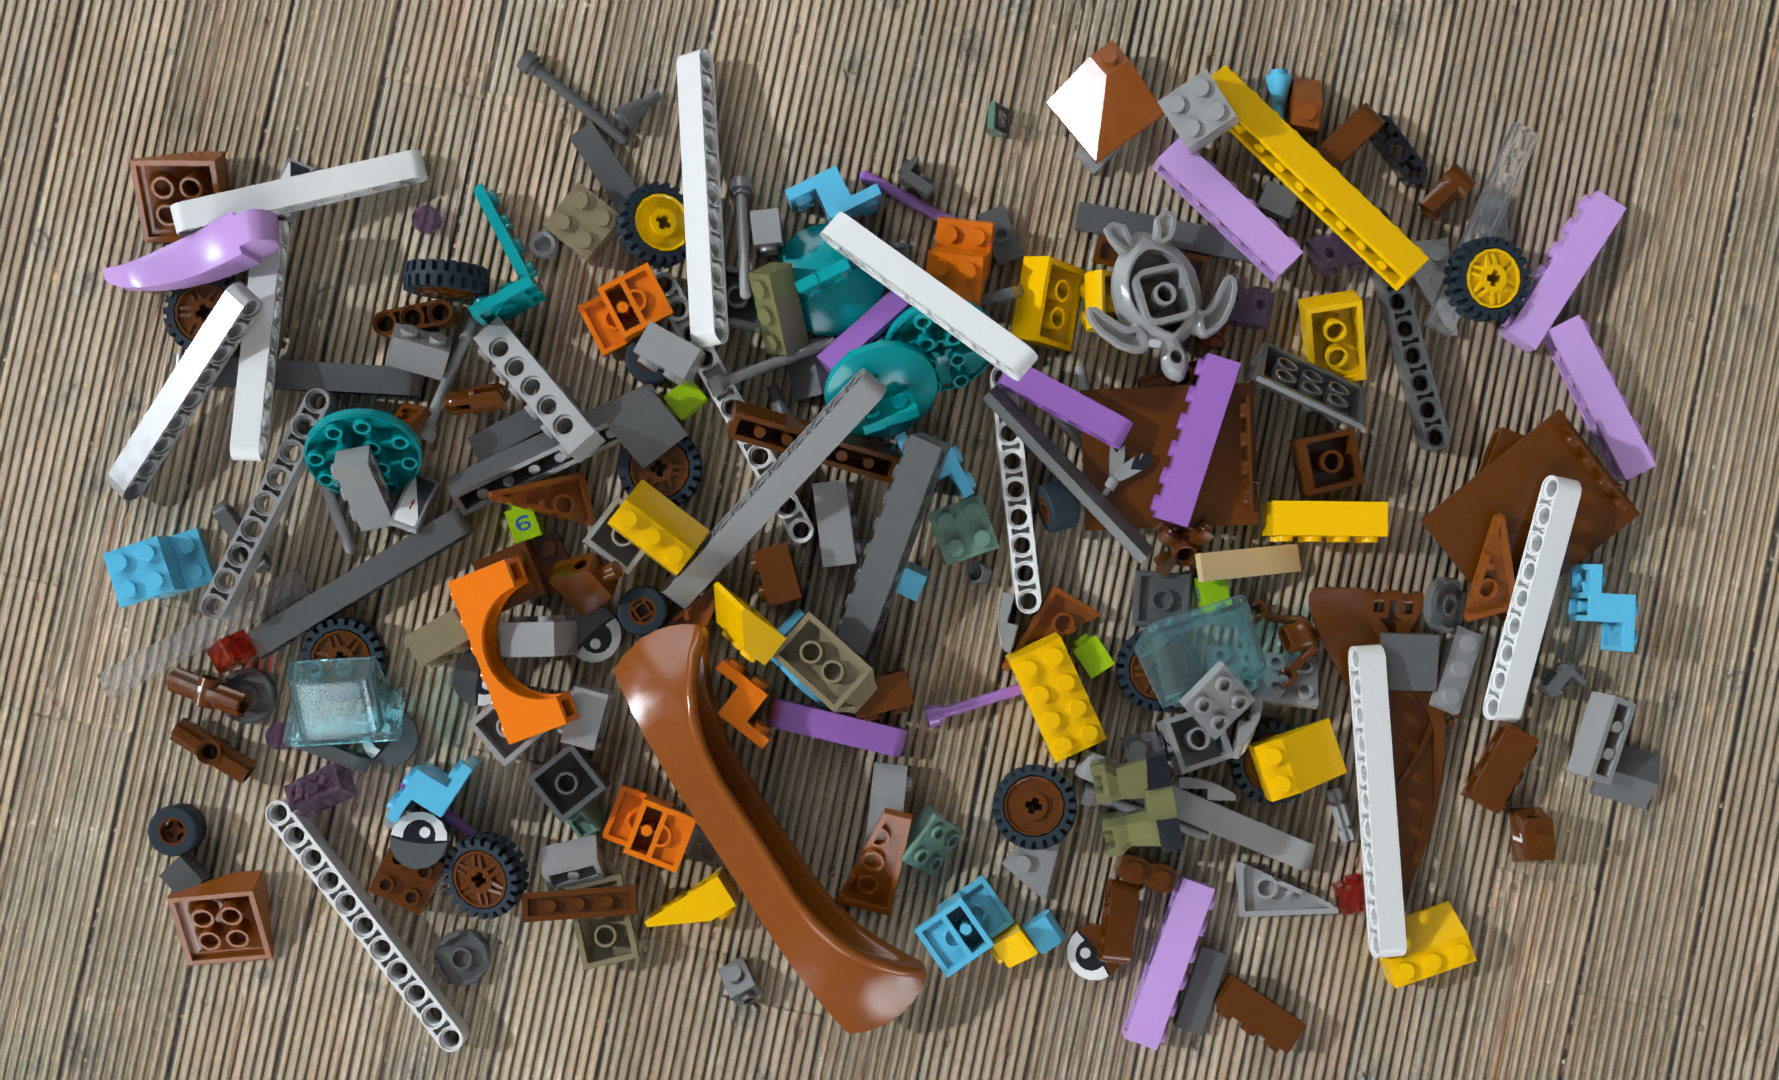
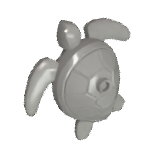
M1167 210L1162 211L1154 219L1152 234L1138 231L1131 236L1126 225L1111 222L1103 229V232L1110 245L1118 253L1111 276V295L1120 323L1097 307L1087 308L1085 314L1087 320L1099 336L1117 349L1131 354H1143L1148 348L1160 350V362L1164 375L1171 381L1180 382L1185 377L1188 368V355L1182 348L1181 343L1190 334L1200 339H1206L1216 334L1224 326L1235 305L1238 290L1237 281L1233 275L1223 278L1212 301L1206 309L1202 310L1201 287L1196 271L1188 258L1171 244L1176 231V213Z

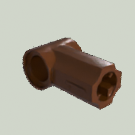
M1457 163L1437 181L1438 184L1418 203L1420 211L1434 221L1455 200L1461 199L1476 184Z

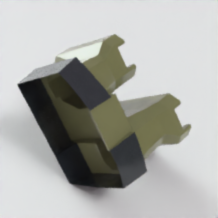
M1166 750L1145 751V756L1121 765L1116 764L1109 758L1091 761L1090 769L1091 775L1094 776V789H1097L1095 794L1097 804L1143 798L1144 808L1125 813L1119 811L1102 813L1101 821L1103 831H1105V842L1108 846L1106 849L1108 857L1123 855L1131 846H1161L1162 853L1184 848Z

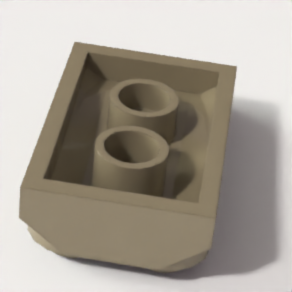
M808 612L786 636L787 639L773 655L782 666L834 713H856L878 689L874 678V669L811 612Z
M605 861V878L569 886L566 889L621 886L625 884L622 873L610 861ZM632 915L573 919L583 971L640 957L639 939L635 933Z

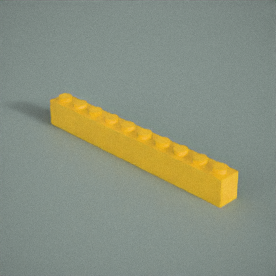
M1224 65L1211 76L1240 121L1239 124L1228 131L1393 289L1398 291L1424 266L1429 258L1423 253L1422 249L1412 243L1399 227L1393 225L1379 208L1373 206L1361 194L1358 188L1352 186L1341 175L1338 169L1332 167L1318 150L1312 148L1300 136L1298 131L1292 129L1280 117L1278 112L1272 110L1260 98L1258 93L1252 91L1240 79L1238 74L1232 72Z

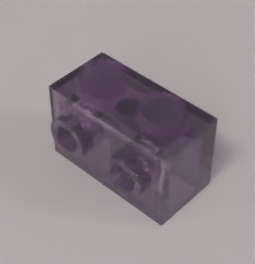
M1335 232L1312 237L1305 242L1312 275L1321 273L1322 278L1338 274V269L1348 267L1349 271H1356L1366 267V262Z
M1237 283L1236 301L1227 320L1228 324L1261 331L1270 328L1276 294L1268 293L1269 289L1265 287L1253 286L1252 289L1241 288V284Z
M336 763L328 764L309 775L300 777L296 781L283 786L290 811L307 818L358 795L351 770Z

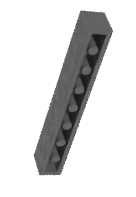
M645 384L583 413L606 440L587 458L621 443L608 428L607 423L652 389L659 397L653 384ZM573 425L567 428L565 434L572 430ZM543 432L447 477L450 496L463 516L495 502L489 500L488 492L540 481L578 463V461L572 456L567 459L556 447L559 444L558 440L555 437L551 440Z
M921 431L911 434L903 443L902 452L904 454L902 460L897 463L892 473L894 482L891 489H888L882 501V504L885 505L883 512L876 518L873 525L875 534L872 541H869L863 553L866 557L864 564L859 567L854 577V581L857 582L856 586L846 599L845 607H847L845 616L839 620L836 626L837 636L853 651L863 656L873 652L876 648L951 444Z

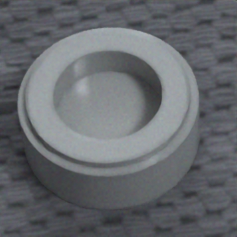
M538 231L529 240L530 251L538 259H551L558 251V241L548 231Z

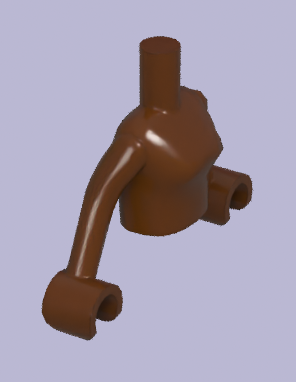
M1256 601L1249 610H1257L1260 614L1256 615L1253 620L1259 622L1262 619L1286 624L1278 627L1279 639L1288 654L1305 651L1298 656L1291 666H1286L1278 673V676L1286 675L1289 680L1282 684L1284 688H1288L1297 680V671L1318 651L1319 633L1316 626L1313 627L1304 616L1268 612L1269 608L1265 602Z

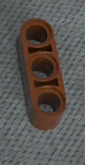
M1365 102L1316 150L1332 167L1338 169L1386 122Z
M437 299L380 311L374 315L372 327L377 334L391 339L395 324H410L411 316L415 313H420L421 321L415 327L427 332L453 327L459 319V313L449 302ZM447 307L449 310L448 317L445 320L439 321L437 317L439 310ZM392 318V329L384 332L383 323L387 319Z
M1108 879L1104 892L1097 950L1099 961L1128 965L1130 963L1139 899L1138 884Z

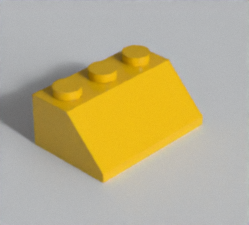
M1024 256L1019 285H1022L1024 294L1016 298L1011 334L1027 345L1071 352L1081 295L1080 286L1083 283L1085 270L1051 256Z
M643 479L607 523V525L674 576L678 575L710 532Z
M716 581L714 584L716 622L724 629L721 634L751 663L758 660L763 665H766L787 638L758 610Z
M1449 901L1405 915L1407 944L1405 955L1379 958L1387 982L1396 989L1477 961L1468 934Z

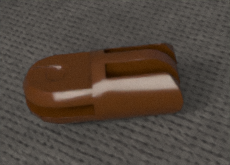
M501 383L455 390L445 396V408L452 415L480 414L502 410L506 398V388Z

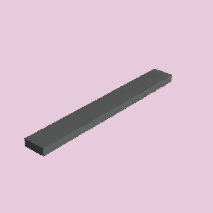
M1080 201L1074 231L1098 235V233L1104 234L1103 229L1109 223L1117 222L1126 225L1131 236L1138 231L1152 234L1153 222L1157 216ZM1177 220L1176 231L1171 242L1177 249L1253 264L1215 227ZM1296 262L1287 271L1293 272Z
M998 384L983 397L987 405L1138 563L1143 562L1153 549L1147 540Z

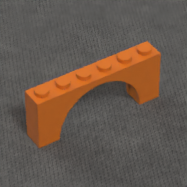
M519 556L501 560L448 582L451 598L456 603L461 624L466 630L471 643V651L477 659L481 669L482 680L487 685L491 696V704L498 714L502 733L507 738L509 745L580 718L570 691L548 694L530 689L510 673L501 658L496 634L500 612L507 599L517 589L529 583Z

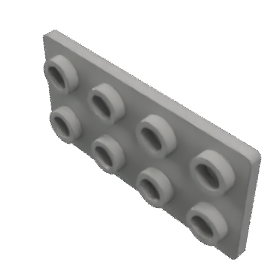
M1206 646L1205 674L1218 661L1224 663L1253 697L1264 698L1260 717L1283 719L1289 706L1317 709L1319 705L1318 670L1315 657H1311L1297 671V680L1290 687L1284 688L1282 684L1289 679L1286 675L1278 676V673L1286 666H1291L1298 658V655ZM1249 707L1241 715L1248 716Z

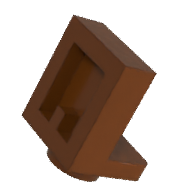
M403 403L394 416L405 422L417 435L424 428L426 421L432 413L425 406Z

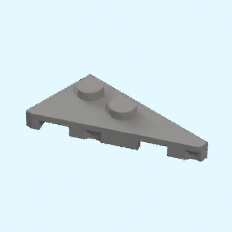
M1448 238L1414 241L1412 243L1420 247L1429 260L1411 279L1415 281L1416 288L1427 306L1430 305L1435 312L1441 328L1448 333L1449 337H1455L1458 335L1455 307H1451L1448 302L1452 297L1445 296L1444 290L1449 289V286L1443 285V279L1448 278V274H1444V268L1450 266L1447 263L1450 257Z
M1059 843L1050 848L1030 850L1016 846L1002 862V865L1044 900L1047 896Z
M1235 861L1237 915L1239 917L1338 913V907L1335 904L1248 864Z

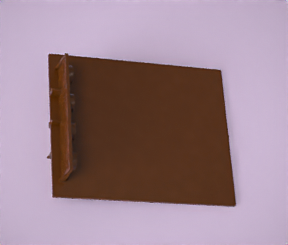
M1234 383L1188 527H1195L1203 518L1211 526L1253 525L1259 523L1257 483H1260V481L1257 480L1253 383ZM1190 385L1080 390L1082 395L1120 414L1133 423L1124 440V463L1140 454L1147 453L1152 456L1146 468L1125 480L1119 481L1114 491H1110L1105 496L1135 529L1155 528L1160 522L1164 521L1153 517L1154 511L1150 510L1154 495H1160L1163 484L1159 483V478L1163 467H1169L1172 457L1167 456L1172 440L1178 439L1180 429H1176L1181 412L1186 413L1189 402H1186L1185 398ZM1081 431L1083 474L1103 493L1105 489L1104 484L1110 476V446ZM1084 506L1085 530H1107ZM1165 521L1171 528L1182 527Z
M1558 409L1420 521L1458 567L1460 573L1472 585L1492 517L1498 513L1505 516L1516 582L1541 485L1549 475L1577 480L1582 488L1559 578L1640 515V513L1620 488L1622 484L1617 483L1603 466V462L1597 458L1565 414ZM1507 612L1496 614L1501 622H1504Z

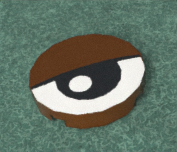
M1086 923L1078 927L1068 939L1066 950L1068 962L1080 977L1088 980L1107 978L1120 965L1098 960L1097 950L1101 924Z

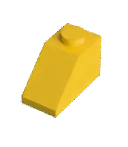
M1017 920L992 938L994 946H992L993 949L990 950V953L999 964L1004 962L1008 968L1034 957L1038 953L1036 946Z

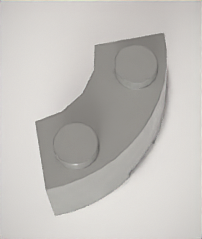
M874 762L866 842L885 808L903 812L905 794L911 795L912 778L907 777L908 766Z

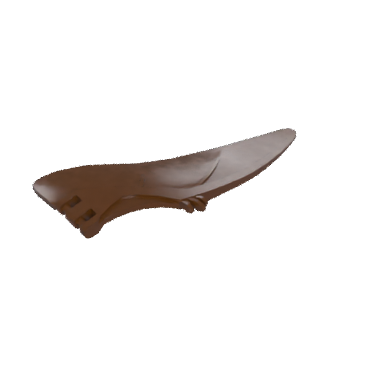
M1335 586L1319 587L1311 590L1308 605L1313 622L1328 655L1340 673L1349 692L1348 652L1350 647L1380 645V632L1419 633V618L1423 608L1422 591H1412L1411 594L1403 593L1402 590L1384 589L1383 592H1375L1374 589ZM1374 603H1381V609L1374 610ZM1403 605H1409L1408 612L1402 611ZM1388 690L1403 900L1419 867L1436 813L1443 767L1445 724L1452 728L1455 725V722L1447 718V714L1459 720L1462 715L1461 713L1459 715H1452L1428 705L1433 691Z

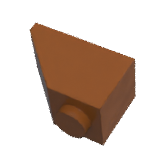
M1292 77L1285 122L1292 129L1298 131L1300 135L1312 137L1319 129L1323 104L1321 81Z

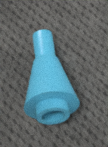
M1271 69V74L1265 75L1271 102L1273 103V110L1278 112L1284 120V108L1293 74H1288V69Z

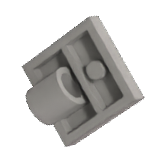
M1218 661L1178 702L1206 733L1216 740L1255 701V698L1229 668L1221 661Z

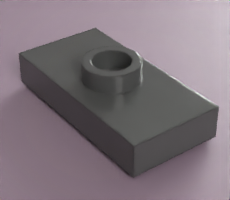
M1004 205L977 215L978 220L995 222L992 256L997 268L1024 257Z

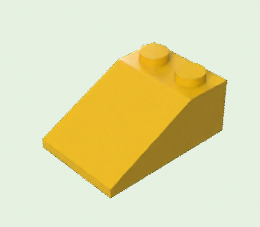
M1354 290L1298 299L1299 321L1305 360L1351 382L1367 379L1362 299Z
M1329 718L1252 742L1248 746L1264 796L1271 802L1299 794L1347 773Z
M722 867L652 911L644 923L647 927L712 921L717 917L723 920L735 912L740 894Z

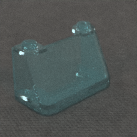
M1237 595L1154 622L1143 630L1134 647V651L1162 708L1171 705L1173 708L1182 706L1178 701L1218 661L1224 663L1235 676H1240L1241 680H1248L1249 682L1262 678L1267 669L1251 607L1244 595Z

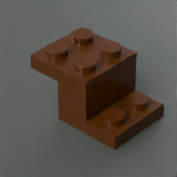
M559 531L552 532L533 541H522L472 562L474 571H477L501 560L519 556L529 583L517 589L507 599L500 613L558 592L549 583V579L555 563L569 559Z

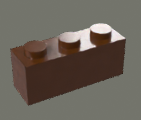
M1500 721L1460 795L1491 812L1499 814L1501 810L1508 806L1511 799L1509 794L1514 785L1517 786L1524 776L1523 769L1525 765L1535 757L1538 750L1536 745L1539 739L1510 723Z
M1231 972L1217 991L1213 1001L1218 1007L1216 1009L1218 1014L1229 1021L1232 1017L1241 1022L1239 1027L1253 1037L1256 1033L1265 1038L1263 1043L1275 1052L1281 1049L1288 1054L1307 1026L1300 1018Z

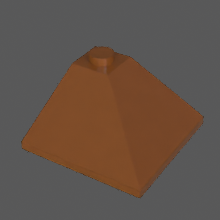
M1113 40L1089 56L1046 102L1047 106L1096 164L1164 116L1162 108L1129 58Z
M195 151L132 158L129 160L144 242H176L186 237L178 236L170 210L172 204L230 191V178L225 151Z
M262 870L233 872L168 895L167 901L188 966L273 958L269 898Z

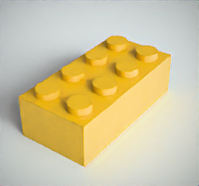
M1388 502L1262 503L1261 536L1270 537V542L1293 541V537H1298V542H1322V537H1326V543L1350 542V538H1354V543L1379 542V537L1388 536Z
M1057 632L1005 655L1055 763L1107 739L1065 644Z

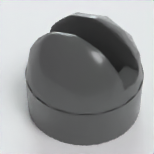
M978 561L970 565L968 579L971 583L983 585L991 580L992 570L990 566Z

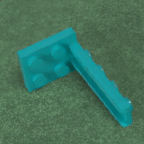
M481 183L474 188V194L519 278L516 282L511 281L503 284L499 291L490 296L484 295L477 298L474 304L468 307L472 317L485 328L498 316L506 322L547 300L534 278L538 276L535 267L530 260L526 262L522 253L526 252L520 239L518 237L513 238L509 231L513 228L509 218L505 213L501 215L497 208L501 204L493 189L488 191Z

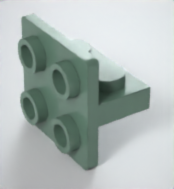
M926 804L910 826L905 853L902 855L901 860L932 876L941 867L944 858L950 850L958 844L964 830L951 823L932 806Z

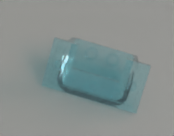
M375 656L289 661L287 680L291 696L283 743L286 747L400 741L406 692L404 687L388 686Z

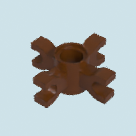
M1203 518L1191 531L1185 529L1174 531L1165 521L1160 522L1155 527V530L1160 533L1157 537L1158 541L1170 548L1153 558L1154 562L1159 565L1155 568L1156 572L1165 577L1176 564L1182 567L1193 565L1197 569L1195 554L1204 553L1197 548L1214 538V534L1209 531L1211 524Z

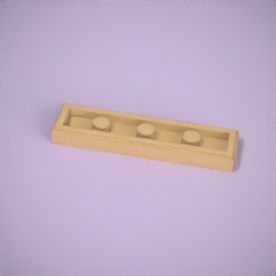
M1298 543L1195 554L1198 582L1301 571Z

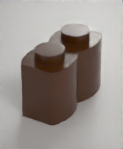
M1127 850L1123 855L1117 856L1113 869L1122 880L1131 884L1145 883L1147 887L1160 893L1172 892L1178 874L1165 861L1153 858L1145 859L1139 853Z

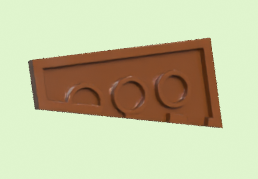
M890 808L884 809L839 892L835 903L883 915H891L903 862L901 857L905 853L913 814Z

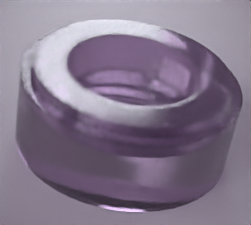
M430 205L417 207L411 218L413 226L423 234L435 233L442 223L440 213Z
M283 721L270 725L265 734L267 744L274 750H284L291 747L290 741L295 728L290 723Z

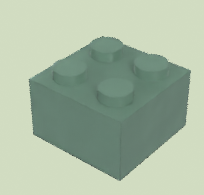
M981 494L927 513L945 567L1000 548Z

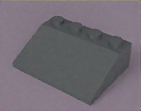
M1266 341L1262 343L1248 369V381L1259 389L1266 388L1276 393L1282 400H1291L1300 404L1304 410L1310 413L1317 412L1325 416L1333 424H1342L1349 428L1362 429L1364 426L1366 388Z

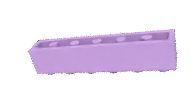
M1180 137L1157 158L1153 170L1273 283L1303 253L1298 242L1292 237H1287L1279 229V225L1275 220L1266 217L1252 199L1246 198L1240 193L1237 185L1232 180L1223 177L1212 161L1205 160L1198 151L1191 155Z
M1599 190L1590 195L1585 194L1577 203L1575 209L1578 212L1573 219L1569 218L1560 231L1563 233L1562 237L1558 242L1555 241L1549 247L1545 254L1548 257L1544 265L1540 264L1535 269L1530 278L1533 282L1528 289L1524 288L1529 293L1526 298L1521 299L1524 301L1523 305L1516 308L1517 311L1504 318L1500 324L1503 328L1499 336L1526 353L1537 349L1627 209Z
M1576 315L1551 327L1544 336L1543 342L1613 479L1616 482L1626 481L1656 466L1653 460V450L1648 444H1645L1641 436L1642 431L1639 423L1632 419L1628 411L1629 404L1626 398L1619 393L1615 385L1616 379L1614 374L1606 368L1602 360L1603 353L1600 347L1594 344L1590 336L1588 323L1581 319L1580 315Z
M1180 873L1178 874L1121 1031L1125 1039L1154 1050L1158 1049L1159 1043L1163 1044L1168 1033V1027H1166L1169 1016L1173 1017L1178 1005V1001L1175 1000L1178 991L1183 990L1186 985L1188 975L1185 972L1188 963L1192 964L1197 954L1196 941L1198 936H1203L1207 926V921L1204 920L1208 910L1213 909L1217 895L1214 894L1215 889L1211 885Z

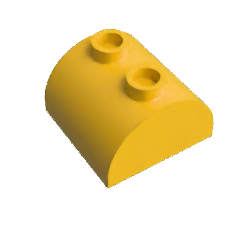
M1100 269L1084 274V283L1080 286V294L1085 300V311L1081 313L1080 319L1087 332L1097 333L1089 324L1085 315L1088 307H1097L1120 323L1111 295L1112 271Z

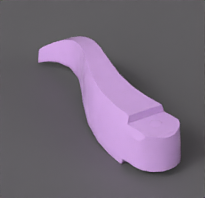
M249 209L237 214L230 211L192 234L148 255L125 264L103 268L104 278L110 284L125 290L167 291L191 288L230 277L261 264L263 257L279 249L278 217L275 213L263 209Z

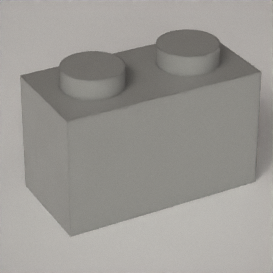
M779 209L750 211L753 245L757 255H762L763 258L778 257L781 250L784 249L782 220Z
M396 323L387 350L385 365L441 380L449 358L452 338L446 337L439 332L431 333L420 330L410 324Z
M596 834L541 847V873L549 891L605 878L603 849Z

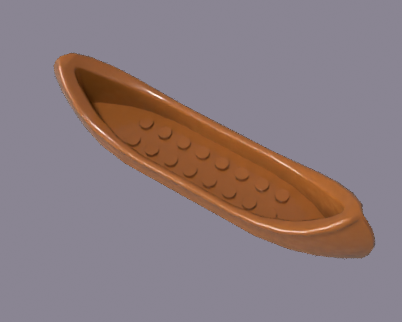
M699 624L670 625L640 638L622 656L613 670L620 688L643 735L671 783L772 939L801 980L848 1034L866 1032L890 1023L901 1015L917 997L926 979L925 965L921 960L892 946L859 924L838 903H835L836 901L833 900L810 871L742 766L726 735L721 717L717 714L719 711L711 682L709 633L707 629Z

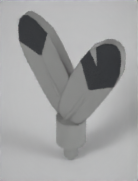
M1123 442L1120 449L1110 446V476L1104 484L1103 496H1107L1110 491L1113 492L1119 481L1125 480L1146 468L1152 456L1147 453L1140 454L1124 463L1125 443Z

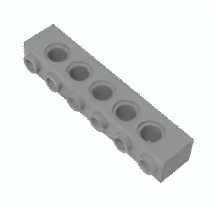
M499 316L473 338L480 346L477 349L480 356L487 363L492 361L495 364V367L492 369L503 382L506 379L511 384L508 388L509 391L519 401L522 398L527 403L524 409L534 420L539 418L543 422L540 428L551 440L554 437L558 440L559 444L556 447L567 459L572 456L581 463L606 441L516 333ZM524 368L523 372L518 375L519 371ZM540 387L539 391L533 395L534 391ZM556 406L555 411L549 414L550 410ZM573 425L572 430L565 434L567 428Z

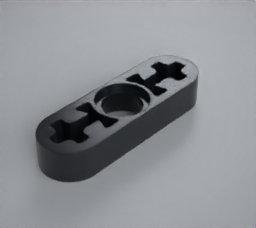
M1379 115L1386 122L1384 124L1386 129L1383 131L1384 134L1382 132L1375 133L1370 138V141L1403 185L1410 188L1417 187L1427 178L1428 169L1393 120L1386 115ZM1391 135H1393L1394 138L1391 139L1386 145L1382 143ZM1398 144L1402 146L1404 150L1402 158L1396 159L1391 156V145ZM1410 158L1411 161L1407 165L1405 164L1402 168L1399 166V164ZM1410 169H1417L1419 171L1416 176L1417 178L1413 177L1410 179L1407 174L1410 173Z

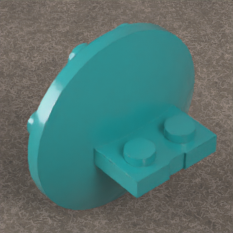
M824 223L810 226L794 235L786 243L784 249L781 250L776 262L792 263L796 281L794 284L798 290L806 331L819 336L833 337L840 336L882 299L885 286L824 241L820 233L829 224Z
M967 301L968 303H970L975 308H977L989 317V315L981 307L970 301ZM913 306L903 312L893 322L885 337L886 341L909 344L919 349L928 357L936 373L937 393L967 386L990 363ZM953 383L952 385L942 387L944 384Z
M878 340L877 342L848 351L831 370L824 389L827 406L852 377L863 368L887 387L884 396L850 432L864 437L876 438L897 434L916 424L928 412L935 400L937 377L932 363L919 349L902 342Z
M355 408L329 414L313 425L305 439L304 460L309 472L320 485L341 494L340 484L338 480L335 481L331 474V464H334L335 451L370 445L391 495H395L399 490L407 486L411 477L414 479L419 473L422 463V448L415 432L405 422L395 417L392 411L382 412L373 409Z

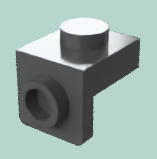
M743 956L718 969L730 999L738 1006L754 1002L757 996L763 993Z

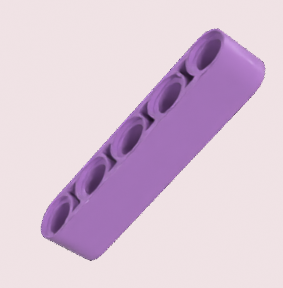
M1032 367L1020 381L1012 379L1003 372L997 382L1003 389L1116 449L1121 448L1133 426V423L1127 418Z
M774 698L768 726L894 757H902L908 729L873 720L865 722V718H858L857 716L840 712L834 713L832 710L782 698Z

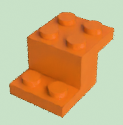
M939 216L937 220L936 245L927 254L926 272L964 300L970 301L979 307L982 305L983 284L990 278L995 222Z
M648 262L598 287L599 296L577 306L604 358L630 345L634 339L643 334L649 321L657 324L675 314Z
M734 657L731 660L725 658L716 667V670L738 687L717 714L763 749L773 736L769 733L771 727L759 718L756 721L751 718L771 693L767 689L770 684L757 674L754 677L749 675L745 671L747 666Z
M622 784L601 838L624 846L623 853L677 873L697 821L692 815L674 809L675 803Z

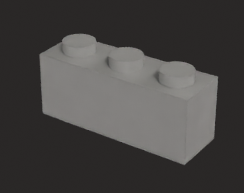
M370 445L335 451L334 464H331V474L335 481L338 480L340 484L342 499L348 501L350 505L352 520L358 522L362 532L391 526L389 521L396 504Z
M846 479L813 483L812 488L823 568L857 564L856 558L862 556L860 541H854L853 530H857L858 525L856 513H850L849 502H854L852 485L847 486Z
M1592 691L1566 771L1588 780L1611 785L1637 704L1615 695Z

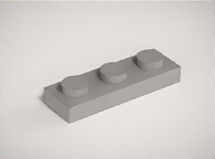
M1455 626L1453 628L1455 630L1450 635L1437 676V691L1432 692L1428 705L1452 715H1459L1483 636L1461 626Z

